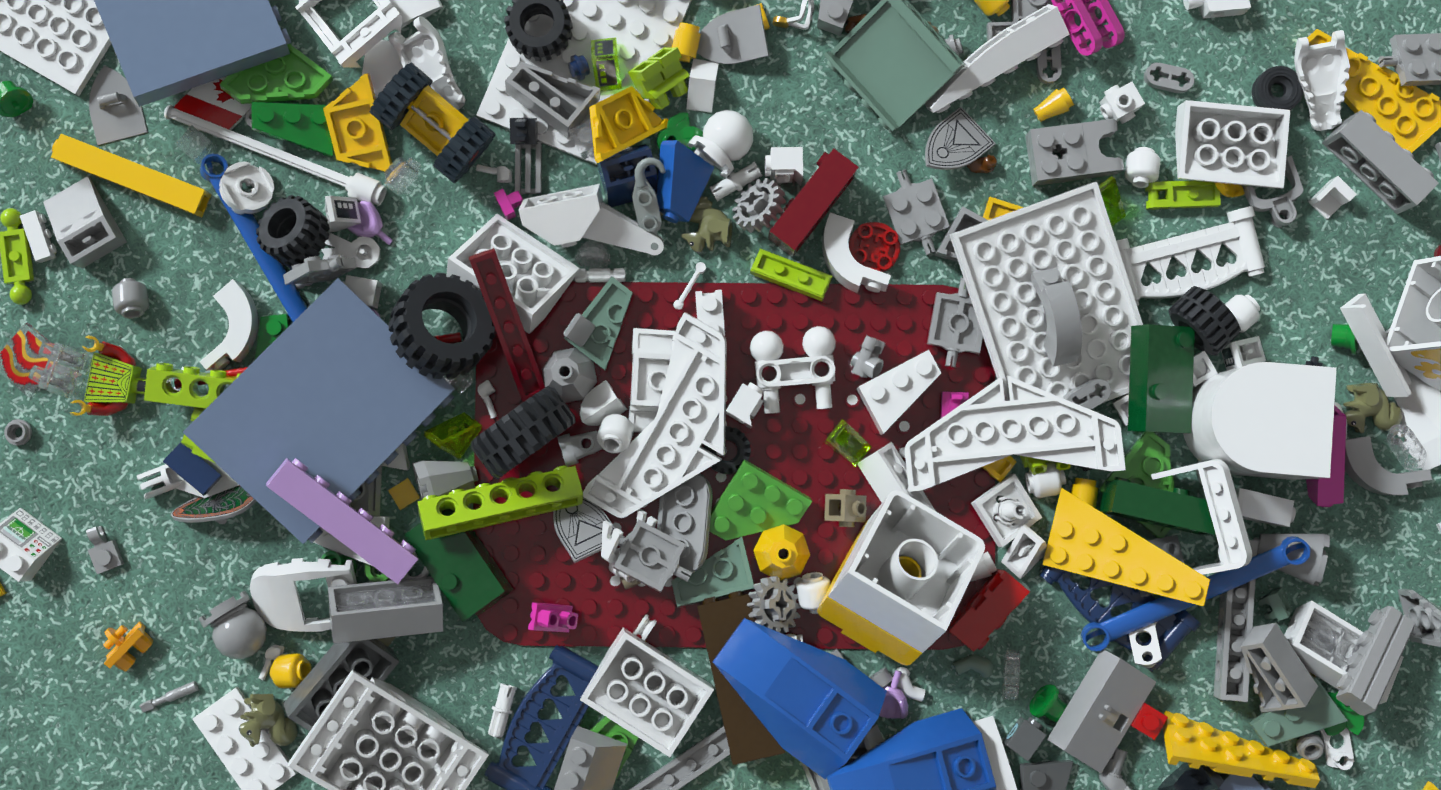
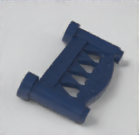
M1046 565L1039 574L1050 585L1054 582L1058 583L1073 606L1089 623H1102L1113 618L1110 611L1115 606L1132 602V610L1155 600L1152 595L1141 597L1138 589L1090 577L1088 589L1081 590L1078 583H1073L1070 579V575L1073 572ZM1112 584L1110 602L1107 607H1101L1098 600H1093L1090 597L1092 590ZM1186 610L1159 620L1156 623L1155 629L1162 660L1147 669L1150 672H1153L1155 669L1157 670L1191 631L1195 632L1201 626V623ZM1129 634L1113 640L1132 651ZM1139 635L1136 636V642L1141 646H1147L1151 643V635L1147 642H1141ZM1151 655L1143 656V660L1146 662L1153 659Z
M556 645L549 657L553 661L552 666L537 680L522 700L506 733L499 762L495 763L492 761L484 776L488 777L489 781L504 790H552L545 785L589 707L580 698L597 671L598 665L564 646ZM563 675L567 678L575 695L554 696L551 693V688L557 685L558 676ZM546 699L554 701L562 719L542 720L539 717L538 712L544 708V701ZM533 722L541 724L549 742L529 743L526 741L525 736L527 732L531 731V724ZM521 745L528 748L536 765L518 767L513 764L512 759L515 755H518V748Z

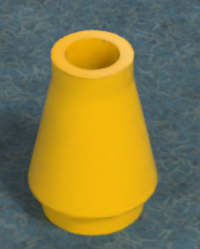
M1065 88L1056 89L1035 107L1033 111L1037 115L1038 120L1042 122L1045 119L1068 112L1069 108L1074 106Z

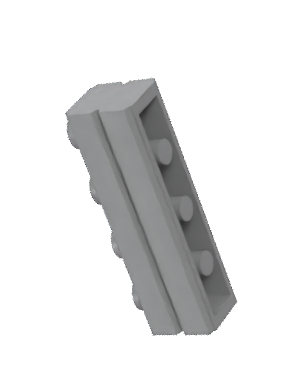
M1387 606L1380 610L1376 609L1369 616L1368 622L1370 626L1358 639L1360 647L1348 660L1347 664L1350 668L1337 683V687L1340 689L1336 699L1346 706H1350L1359 715L1364 716L1376 711L1416 625L1415 621L1406 615H1402L1393 606Z

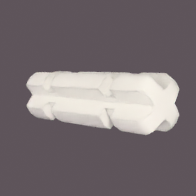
M592 268L589 271L579 269L578 274L575 276V282H608L611 277H614L619 282H625L626 273L623 268H614V270L610 268Z

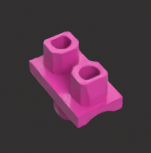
M532 602V612L530 614L532 620L529 623L528 629L569 632V629H576L578 614L572 612L573 606Z

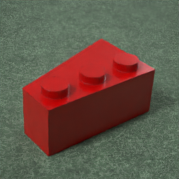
M997 569L953 619L947 630L971 651L981 650L990 638L988 636L995 629L997 630L1003 625L1007 619L1006 617L1019 606L1030 591L1005 570Z

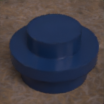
M572 55L570 57L571 62L568 63L570 74L573 78L577 77L579 81L584 80L585 76L590 74L586 58L583 55Z

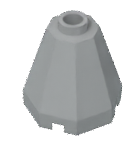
M576 348L554 351L541 369L545 387L551 386L555 388L565 403L584 400L585 396L597 383L594 362ZM570 370L569 375L564 377L563 372Z
M419 461L412 463L421 500L430 495H447L456 489L470 490L475 488L474 482L478 481L475 466L470 467L468 462Z

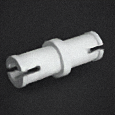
M752 162V164L736 173L731 172L729 177L710 186V189L718 202L736 190L738 192L743 190V186L762 177L759 168H757L756 163Z

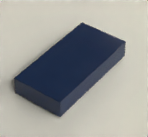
M180 442L163 462L200 494L205 496L222 478V475L199 456L191 453L192 450Z

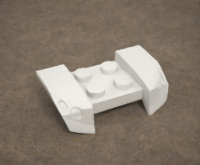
M633 328L631 401L628 419L633 424L635 433H641L657 415L676 331Z

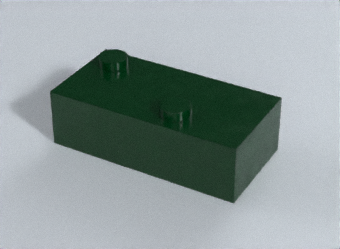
M1153 324L1131 326L1128 431L1191 433L1195 330L1193 328Z
M1115 477L1112 481H1105L1099 510L1102 513L1202 536H1216L1207 500L1189 496L1190 491L1174 488L1173 492L1131 483V480Z
M445 509L441 512L444 516H450L454 513L451 509ZM419 523L404 535L410 545L416 549V554L462 622L474 620L514 590L474 530L425 540L422 524Z

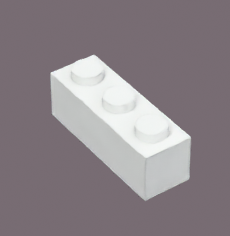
M34 210L21 215L20 218L35 261L43 263L56 258L55 253H57L55 245L51 244L50 238L52 235L49 229L45 227L44 223L47 221L44 214Z

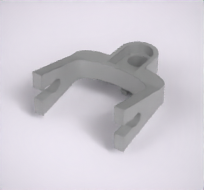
M1292 155L1286 157L1285 175L1292 186V190L1288 193L1272 199H1259L1253 186L1242 185L1245 192L1244 195L1250 206H1253L1254 211H1270L1272 223L1278 228L1285 227L1294 221L1297 211L1293 201L1304 190Z

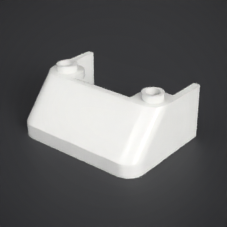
M1219 459L1209 460L1151 474L1152 480L1195 470L1199 482L1203 485L1219 544L1218 555L1220 562L1193 568L1195 571L1203 575L1241 568L1250 563L1252 559L1250 542L1231 473L1224 461Z

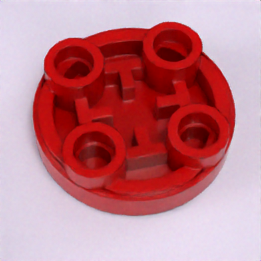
M880 222L861 224L853 232L848 244L851 255L858 263L880 272L889 270L896 263L900 254V242L897 232Z

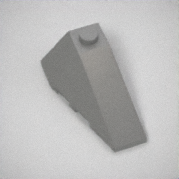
M1398 589L1403 614L1416 622L1409 638L1410 641L1441 647V608L1414 590Z

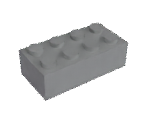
M1362 110L1344 120L1322 142L1329 151L1396 214L1417 206L1439 184L1429 169L1418 164L1410 151L1400 147L1395 142V138L1391 133L1381 129L1376 124L1375 118Z

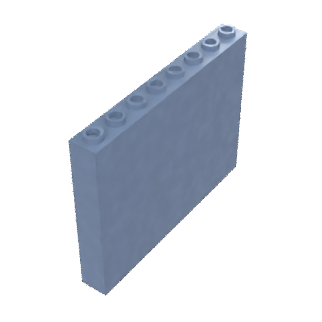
M94 0L133 97L139 107L290 54L287 44L291 43L286 28L280 29L278 21H281L278 9L276 5L271 7L268 0Z
M337 278L183 433L302 544H305L308 540L313 543L323 533L320 526L266 486L267 481L285 459L288 458L291 461L295 458L308 467L306 472L313 478L319 475L330 484L328 487L330 491L334 494L340 491L353 502L361 494L358 489L362 484L366 482L370 485L380 474L377 469L383 463L389 465L399 455L396 450L402 444L408 446L416 438L417 434L414 431L421 424L426 427L436 417L433 412L440 405L445 408L454 399L451 393L455 389L444 378L434 379L432 378L433 374L430 373L424 376L418 373L419 369L416 367L412 369L406 365L407 360L404 357L399 358L395 352L398 347L397 345L393 346L390 336L393 332L389 331V326Z

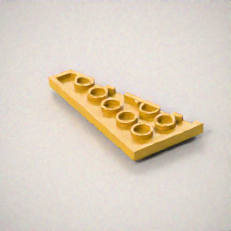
M1316 29L1307 38L1309 46L1331 42L1332 37ZM1346 48L1350 69L1348 71L1349 80L1345 83L1347 92L1344 94V102L1354 113L1362 110L1371 114L1381 129L1391 133L1395 138V142L1400 147L1412 153L1441 127L1440 97L1433 93L1428 94L1417 86H1401L1397 73L1387 67H1379L1368 60V57L1362 53L1357 54Z
M1061 488L1042 565L1200 606L1205 605L1210 579Z

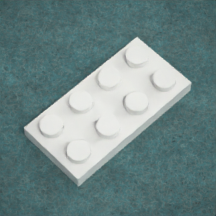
M236 687L194 717L193 721L241 790H275L298 772L288 767L289 759L280 746L271 741L268 730H261L260 742L254 747H251L249 741L240 734L239 726L244 722H248L241 719L240 715H243L245 712H251V706L244 703L245 696L239 687Z

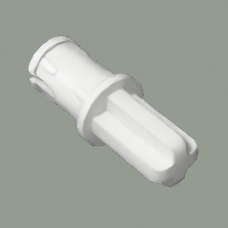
M500 683L496 704L492 706L494 712L488 730L489 735L497 738L503 737L508 716L513 712L510 709L517 687Z

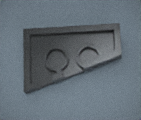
M1055 760L1020 763L1021 790H1066L1073 761Z

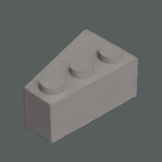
M1276 623L1253 627L1241 645L1248 672L1253 674L1255 681L1253 688L1255 693L1259 694L1261 700L1259 706L1261 713L1306 707L1318 685Z

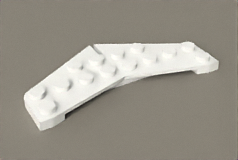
M684 312L677 324L674 337L675 342L655 419L629 444V447L624 452H621L608 466L596 475L583 491L584 498L616 517H627L722 460L702 448V444L723 456L725 455L727 341L721 332Z
M1007 376L1010 401H1005L1003 379L1000 377L912 438L905 446L909 492L925 490L1013 454L1106 471L1126 470L1121 427L1116 420L1010 376Z

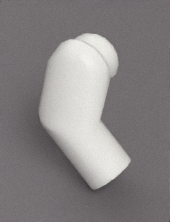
M897 668L896 670L902 672L897 688L901 689L906 697L922 702L926 690L912 685L909 678L910 672L907 668Z

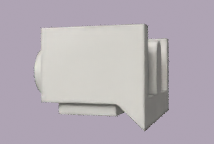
M771 147L770 155H765V177L770 176V180H774L776 183H792V180H794L801 186L803 179V147Z
M749 383L748 386L742 384L727 408L726 414L751 429L750 418L754 419L763 404V400H761L763 390L753 383Z

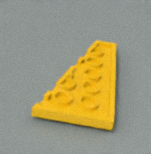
M1166 710L1164 712V715L1168 717L1163 725L1168 764L1177 765L1179 761L1187 762L1190 768L1195 769L1205 765L1209 766L1214 772L1250 778L1253 774L1262 775L1264 780L1273 781L1277 777L1282 778L1288 784L1316 788L1320 781L1316 765L1307 759H1299L1288 755L1280 749L1274 750L1265 747L1255 740L1243 739L1230 731L1218 730L1208 723L1196 722L1180 713L1174 714Z

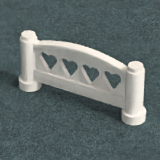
M1253 206L1228 212L1229 223L1130 248L1128 238L1117 240L1116 242L1136 304L1139 305L1138 300L1141 298L1165 299L1182 297L1193 286L1209 290L1235 278L1242 272H1248V276L1265 273V264L1252 218L1255 216ZM1221 244H1224L1236 256L1234 264L1227 262L1223 267L1217 265L1216 259ZM1196 250L1211 262L1210 270L1201 269L1199 273H1194L1191 270ZM1171 256L1185 267L1186 275L1184 277L1177 275L1173 280L1167 278L1166 271ZM1146 263L1161 275V281L1158 284L1151 282L1149 286H1144L1141 283Z

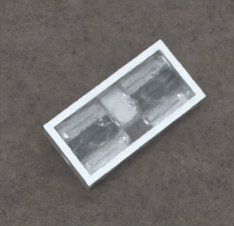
M1310 601L1296 608L1284 636L1309 672L1339 690L1340 688L1337 687V683L1348 672L1350 668L1347 664L1352 654L1358 651L1360 647L1358 639L1363 632L1317 603ZM1403 656L1400 657L1379 704L1387 702L1404 658Z

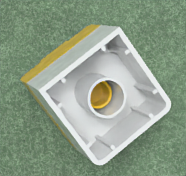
M894 490L889 493L861 528L823 597L817 612L821 617L841 628L842 634L874 653L879 651L902 665H911L946 632L984 553L985 544L975 534L904 492Z

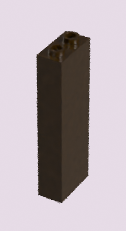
M743 591L729 593L728 599L719 601L718 597L715 596L705 598L702 601L703 604L697 606L733 765L785 753V750L778 744L713 663V660L744 618L755 622V617H749V614L753 611L751 607L747 606V603L751 602L749 594L744 595Z

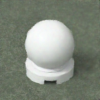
M730 110L720 111L708 119L703 129V137L695 135L688 143V147H695L696 151L694 153L712 166L715 165L722 171L720 175L727 178L734 170L731 161L740 160L751 148L753 129L747 118L740 113Z

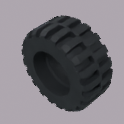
M436 273L434 277L428 274L422 276L420 280L412 282L404 291L390 314L392 319L389 321V331L393 332L390 336L392 345H397L398 347L395 352L399 358L404 357L407 360L406 365L411 369L416 367L419 369L418 373L427 376L428 373L433 374L432 378L442 379L445 375L446 378L453 379L459 374L464 375L468 373L490 350L493 344L492 340L496 337V330L493 327L494 324L480 289L476 290L473 288L472 282L469 280L464 282L460 280V276L454 274L450 277H446V273ZM438 309L454 317L461 327L463 342L450 344L433 337L423 323L422 311Z
M547 386L472 440L471 449L491 476L499 479L576 423L575 415L556 389Z

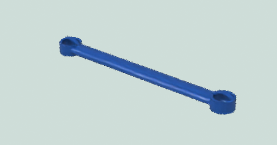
M208 154L201 162V176L211 182L292 322H294L308 307L294 284L285 285L283 274L287 272L283 265L260 248V244L257 243L258 235H256V229L259 228V225L253 214H237L222 199L219 184L224 172L228 168V164L224 157L219 154ZM211 162L221 164L224 169L223 173L214 174Z
M1287 537L1280 546L1252 557L1250 563L1246 566L1220 571L1208 576L1210 584L1206 600L1289 564H1303L1310 557L1309 545L1299 537ZM1292 542H1301L1288 547ZM1304 548L1302 556L1298 559L1291 560L1286 556L1294 550ZM1162 596L1102 623L1093 622L1087 624L1082 630L1081 638L1085 646L1091 651H1101L1107 647L1109 642L1196 604ZM1095 628L1098 629V630H1096V631H1093V632L1087 634L1091 629H1095ZM1105 634L1103 642L1099 645L1094 646L1087 643L1091 638Z

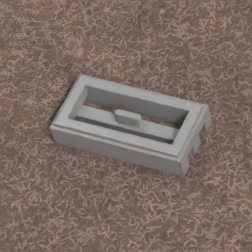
M538 142L536 145L515 144V192L519 191L520 194H542L541 142ZM521 149H526L525 189H521ZM531 149H536L535 189H531Z

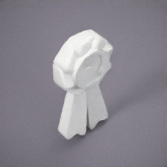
M327 232L329 233V238L325 241V244L335 248L321 249L324 253L323 260L333 255L342 254L345 258L355 257L358 268H371L380 260L381 249L376 241L369 237H358L351 243Z

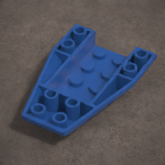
M746 618L742 620L713 660L714 665L778 744L823 779H826L827 776L848 762L879 718L887 693L884 688L845 659Z
M962 708L911 723L827 776L830 790H996V783L982 733Z

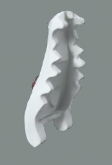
M420 16L414 20V26L418 31L413 35L404 38L397 31L388 36L389 42L396 49L403 68L412 62L433 80L431 88L457 110L461 109L465 105V97L454 80L444 43L433 25L427 19Z
M1334 31L1331 42L1309 46L1307 37L1298 38L1294 56L1295 69L1309 108L1311 127L1317 131L1333 129L1337 125L1342 124L1340 104L1344 102V94L1347 92L1345 83L1349 80L1348 71L1350 64L1345 47L1344 31Z

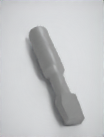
M193 681L167 692L162 697L154 700L150 699L140 704L139 707L142 712H146L164 702H172L199 690L197 683Z

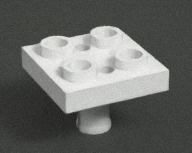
M1016 474L1008 475L1002 482L993 486L971 503L998 547H1004L1012 541L1024 524L1030 527L1042 518Z

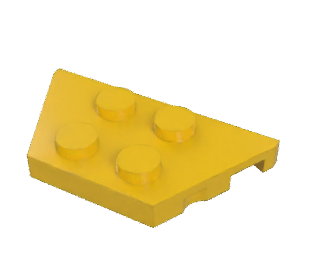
M370 73L363 74L351 87L344 90L337 99L323 108L336 160L392 173L394 168L383 124L369 112L376 99Z
M632 86L589 107L596 163L667 127L668 119L662 120L653 111L655 107L650 102L644 100L641 94Z

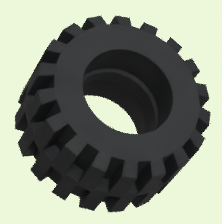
M512 0L513 6L507 7L506 12L508 16H505L504 22L506 24V33L516 51L520 55L523 53L524 57L529 60L531 57H534L535 61L540 62L541 57H545L548 61L552 60L551 55L556 54L557 57L561 55V48L566 49L569 45L568 39L571 40V29H573L569 11L563 0ZM544 14L554 20L551 30L543 36H530L524 31L526 22L532 16Z
M290 195L287 198H280L277 203H272L270 208L265 210L263 218L258 222L260 226L256 229V235H258L257 243L260 244V248L282 265L292 268L293 265L304 263L306 258L319 256L320 250L325 248V241L329 238L327 231L330 230L326 216L300 196Z
M1197 286L1191 287L1168 310L1174 326L1193 328L1195 330L1194 346L1212 356H1217L1241 331L1239 323L1231 310L1214 294Z

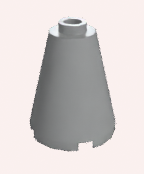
M1260 534L1259 538L1253 539V541H1258L1257 555L1280 546L1287 537L1296 536L1306 541L1310 547V557L1303 564H1289L1278 570L1310 585L1319 586L1328 558L1326 550H1323L1324 546L1329 547L1330 536L1328 534ZM1292 542L1288 547L1301 542ZM1304 548L1294 550L1286 556L1291 560L1298 559L1302 556Z

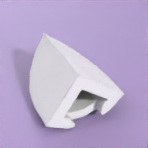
M606 380L592 389L585 396L581 404V420L587 425H601L602 420L606 416L611 414L620 415L627 410Z

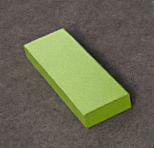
M763 249L759 250L750 270L751 275L823 301L832 280V275Z

